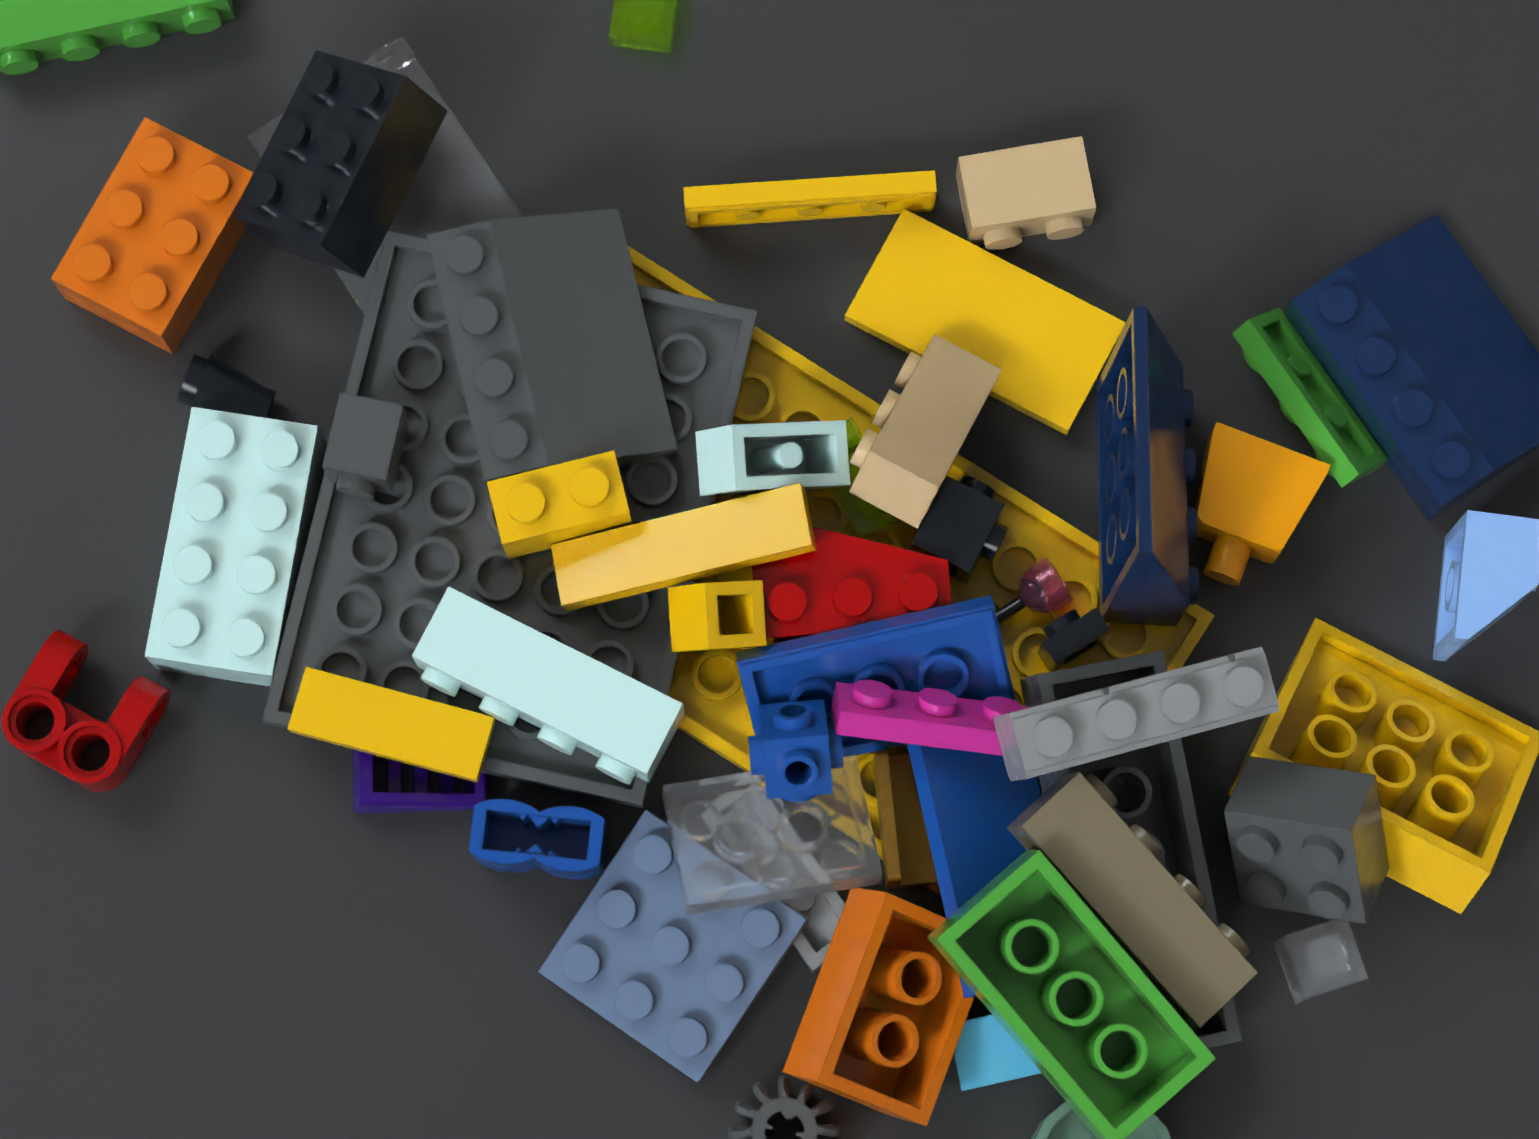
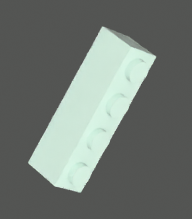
M449 586L412 654L417 666L424 670L420 679L428 685L453 697L456 696L459 688L483 699L478 708L489 716L495 717V719L511 726L515 724L519 717L541 728L537 738L545 744L568 755H572L577 746L599 758L595 765L598 770L629 785L634 776L648 783L650 782L685 714L683 703Z

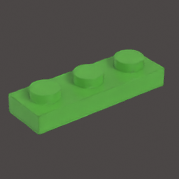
M1280 307L1248 319L1232 333L1242 347L1243 356L1248 365L1264 378L1279 399V405L1285 417L1299 427L1316 451L1317 460L1331 465L1328 474L1336 479L1341 488L1373 473L1389 460Z

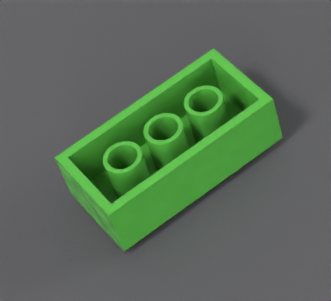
M1026 850L927 936L935 948L1097 1139H1125L1216 1059L1040 850Z

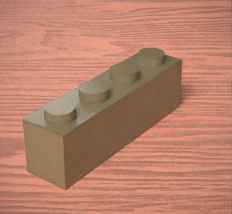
M1080 772L1063 774L1020 814L1007 829L1026 850H1040L1187 1025L1189 1027L1201 1028L1258 973L1245 959L1250 953V949L1242 938L1229 926L1222 923L1217 927L1201 909L1206 904L1205 898L1186 877L1177 874L1173 878L1157 860L1162 851L1155 840L1137 824H1133L1129 828L1112 809L1118 803L1117 799L1100 779L1092 774L1085 778Z

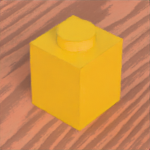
M762 580L711 582L667 587L672 652L767 646Z

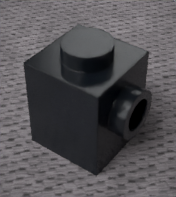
M946 476L911 544V551L947 559L949 576L967 585L980 558L982 557L992 562L1002 544L1008 527L998 522L1001 519L1005 504L995 500L996 491L979 480L963 476L961 481L958 482Z

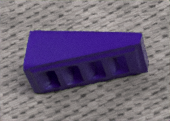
M353 750V813L474 810L475 804L488 800L487 774L481 772L478 783L465 780L464 794L454 793V776L439 773V793H428V769L412 765V793H401V762ZM375 763H386V792H375Z

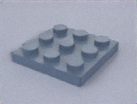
M646 809L538 972L699 1083L703 1081L810 918L653 811Z

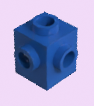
M824 699L758 705L761 735L748 736L751 776L764 775L766 798H782L789 802H804L815 798L817 795L833 794L831 769L844 768L841 735H836L835 729H828Z

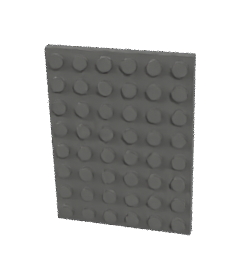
M387 231L383 240L345 393L400 404L406 410L410 422L393 494L375 490L374 498L371 499L350 496L335 489L337 482L330 481L326 473H324L262 721L267 725L288 728L306 667L488 715L478 708L483 699L459 688L456 696L453 697L422 681L420 678L424 670L417 666L412 657L448 586L670 696L680 652L671 651L667 587L566 611L560 602L552 549L507 559L479 461L428 241L420 237ZM637 285L678 453L619 466L632 524L714 504L716 495L700 496L695 432L733 425L758 318L756 310ZM696 580L669 587L696 584ZM519 717L513 726L496 719L482 773L638 808L644 807L649 786L648 782L634 776L630 785L625 784L598 770L595 765L599 758L576 746L572 755L565 754L537 738L541 728Z

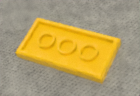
M904 208L850 304L844 321L908 354L912 351L920 356H923L934 334L1002 369L989 396L1066 436L1126 322Z

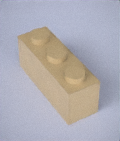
M934 334L923 356L911 351L894 382L895 386L903 390L901 395L889 389L872 421V424L882 428L878 434L867 428L849 462L860 468L849 493L918 529L1002 369Z

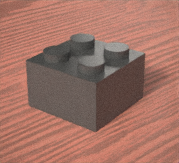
M1249 756L1224 809L1240 903L1266 909H1279L1321 916L1326 919H1339L1366 924L1389 870L1376 775Z

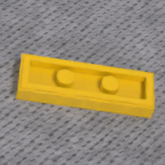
M306 667L287 729L289 732L478 783L496 719L492 716Z

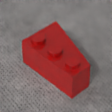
M813 526L816 551L752 566L753 580L763 581L767 645L952 604L947 559Z

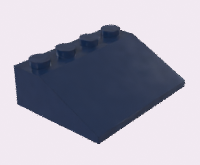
M1437 214L1344 264L1292 299L1285 313L1286 317L1389 460L1386 463L1428 521H1431L1539 448V353Z
M1133 307L1095 387L1100 614L1106 623L1177 626L1188 606L1195 605L1199 591L1198 568L1196 566H1189L1188 545L1194 544L1197 532L1196 508L1187 506V486L1192 485L1195 474L1194 448L1185 447V427H1190L1192 422L1194 397L1191 389H1184L1183 365L1147 307Z

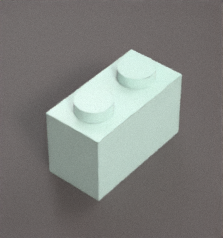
M846 420L733 424L695 432L700 496L756 494L801 483L805 491L851 485Z

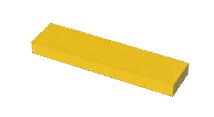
M935 170L683 187L686 226H689V228L901 214L903 208L912 213L932 212L935 208L937 194Z
M801 483L551 545L560 602L566 611L817 550L806 492Z

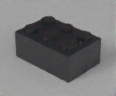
M316 50L232 217L276 249L364 278L448 110L407 76Z

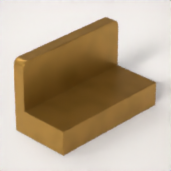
M888 750L874 751L873 769L886 890L939 885L909 754L888 756Z

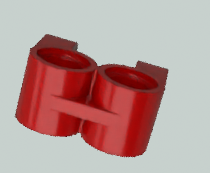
M57 629L45 641L11 699L6 704L2 714V730L7 740L28 757L78 783L85 789L95 792L110 791L121 785L128 777L129 772L166 711L171 697V690L144 675H140L128 687L107 723L95 719L63 701L84 665L89 650L88 644L61 629ZM42 710L52 711L54 725L51 732L40 740L28 739L26 725L31 716ZM95 741L107 742L110 755L104 766L96 771L83 770L81 766L83 750Z

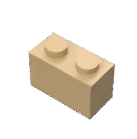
M1082 136L958 157L955 176L968 242L974 245L985 244L987 250H1002L1020 244L1022 237L1046 233L1047 238L1051 240L1066 239L1081 234L1084 231L1083 227L1092 225L1096 203Z

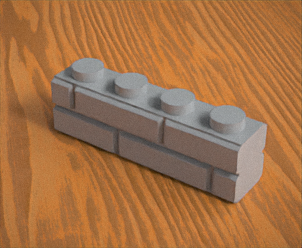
M1261 646L993 718L1007 774L1010 781H1018L1279 712V702L1266 654Z

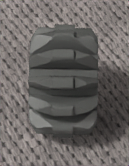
M780 1075L778 1077L777 1089L779 1098L771 1100L766 1087L761 1082L752 1085L754 1096L761 1103L762 1107L757 1111L743 1101H737L734 1106L736 1113L753 1121L752 1127L734 1126L728 1130L730 1139H766L765 1132H773V1126L769 1125L768 1122L773 1117L781 1114L786 1122L797 1118L802 1124L804 1132H797V1139L835 1138L840 1136L839 1125L826 1124L817 1126L816 1119L827 1115L833 1110L834 1105L830 1099L823 1100L810 1110L806 1103L813 1095L815 1085L808 1082L801 1086L797 1099L789 1098L790 1081L787 1075Z

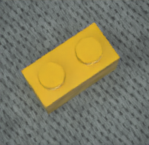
M614 450L487 481L501 543L507 559L551 549L552 544L632 525Z

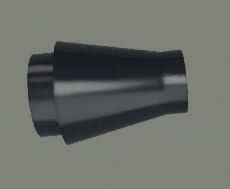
M195 354L186 372L177 402L191 406V408L197 407L267 418L276 391L262 386L213 354H211L209 359Z

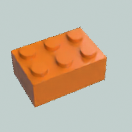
M144 117L51 277L52 282L66 300L174 355L246 229L243 224L232 217V214L254 172Z
M851 887L782 1072L886 1115L927 1126L974 997L964 998L958 973L927 938L946 918L887 892Z

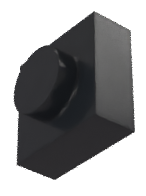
M1097 608L1080 617L1076 609H1073L1043 629L1048 638L1041 642L1037 654L1049 672L1058 671L1104 642L1110 628Z

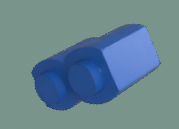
M491 799L474 805L468 851L478 863L500 872L519 873L540 867L547 873L564 879H589L603 874L608 827L605 819L600 815L580 807L557 806L539 812L520 801Z

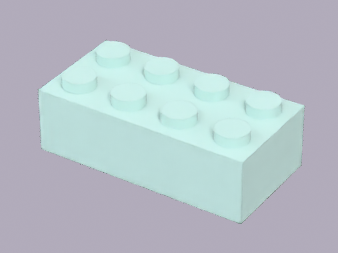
M197 407L191 408L145 651V657L156 669L271 686L315 512L322 465L326 452L327 442L317 425Z

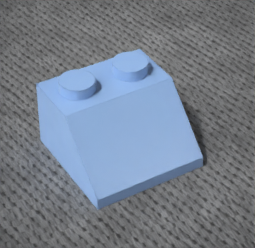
M1467 510L1446 534L1433 660L1447 661L1514 609L1532 591L1536 590L1539 585V519Z

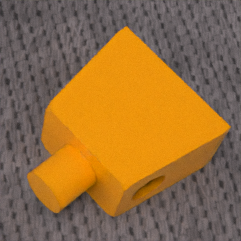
M1216 421L1206 443L1194 505L1197 511L1196 536L1214 543L1203 573L1219 582L1238 586L1249 557L1273 564L1328 474L1331 465Z

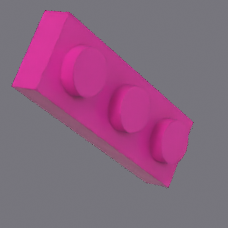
M859 680L854 684L836 682L832 701L836 735L1002 756L993 717L1029 708L1028 706H1021L1018 702L1006 697L991 696L985 698L984 701L958 698L954 694L938 688H925L919 692L891 689L888 685L875 680Z

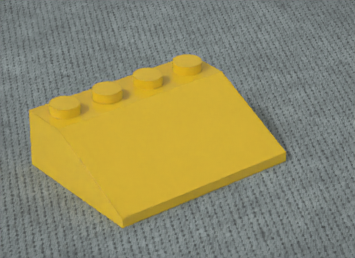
M1315 618L1276 694L1279 702V712L1265 716L1228 795L1231 796L1249 756L1376 775L1389 864L1386 876L1462 914L1491 873L1538 756L1539 731Z

